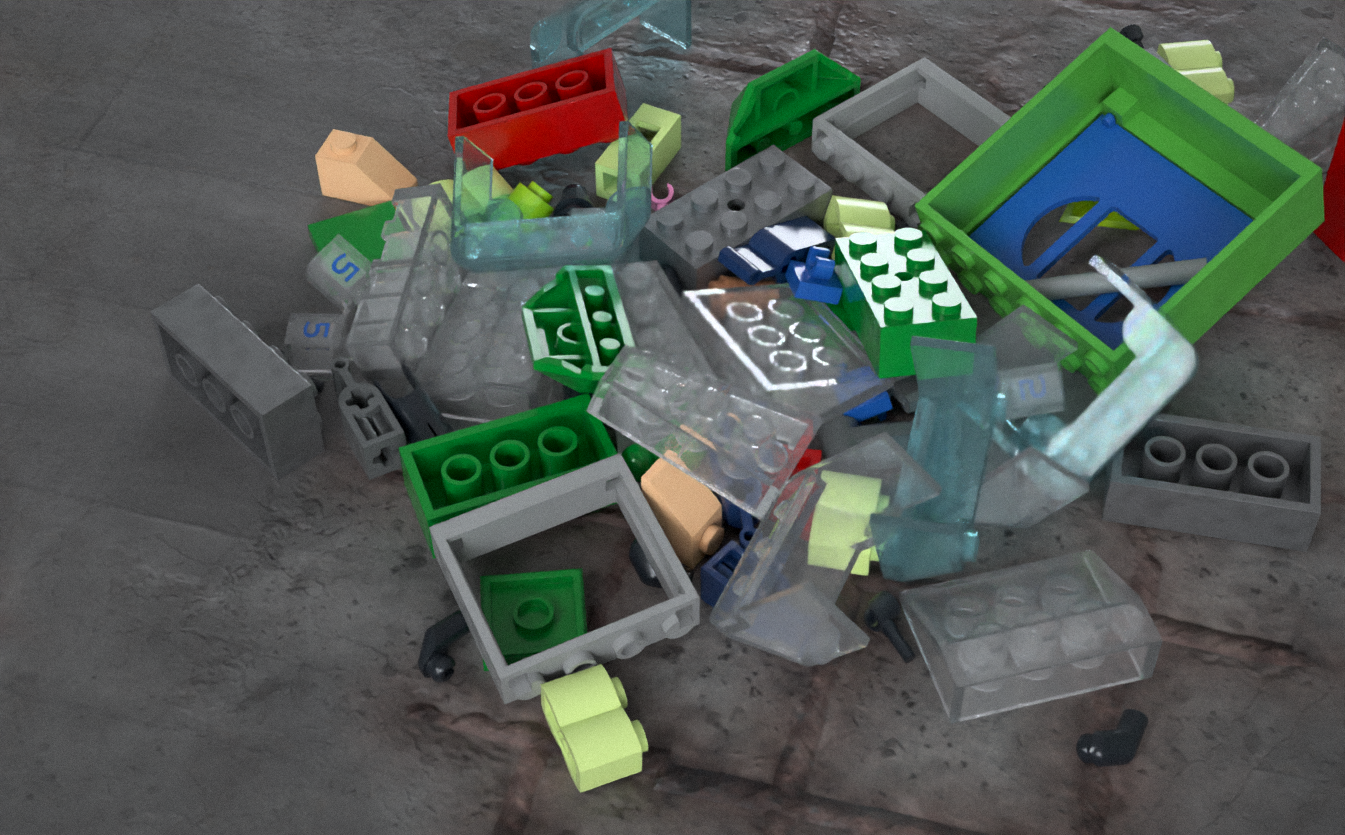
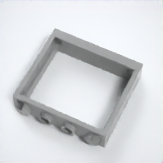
M925 57L814 118L811 152L820 160L826 162L842 174L847 181L855 184L872 197L874 201L884 202L891 213L915 229H918L921 222L914 205L926 194L852 139L916 103L925 107L978 146L984 143L1011 118Z
M621 453L429 527L435 557L504 705L517 699L529 700L541 694L540 684L607 663L616 658H631L640 653L645 646L665 638H679L687 634L694 626L700 624V597ZM617 502L669 600L507 665L460 563Z

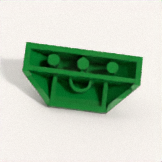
M813 49L749 82L731 106L726 137L725 172L772 145L784 151L812 136L813 119L859 94L861 78L826 55Z
M564 265L556 273L555 279L545 284L522 306L521 316L534 370L579 393H593L596 395L629 392L642 380L643 370L611 265Z

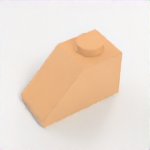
M333 129L315 155L321 191L324 196L368 206L391 201L395 210L401 213L418 186L417 178L373 137Z
M671 445L641 477V488L645 499L679 561L694 569L706 554L712 555L723 540L722 504L683 453Z

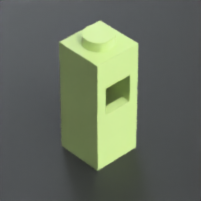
M645 103L640 106L629 120L630 134L621 136L618 140L611 142L595 162L596 196L631 208H635L648 192L649 187L654 184L681 148V115Z

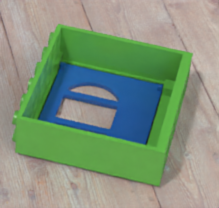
M1111 27L914 205L921 222L918 229L926 231L945 265L958 274L959 281L969 292L974 295L978 292L982 293L989 299L990 306L1000 317L1005 320L1013 318L1021 325L1023 333L1031 342L1037 346H1041L1044 343L1054 351L1055 358L1067 371L1074 373L1076 370L1088 379L1089 386L1099 397L1104 400L1112 398L1123 408H1126L1325 221L1321 167ZM1098 201L1092 209L1031 265L1024 266L1023 248L1026 238L1033 226L1044 215L1072 202ZM1114 211L1157 241L1130 267L1158 264L1167 255H1172L1174 261L1198 258L1207 259V264L1186 284L1171 285L1164 298L1151 310L1136 318L1122 322L1105 323L1097 322V320L1128 291L1100 294L1084 310L1079 311L1064 299L1048 300L1024 281L1040 279Z

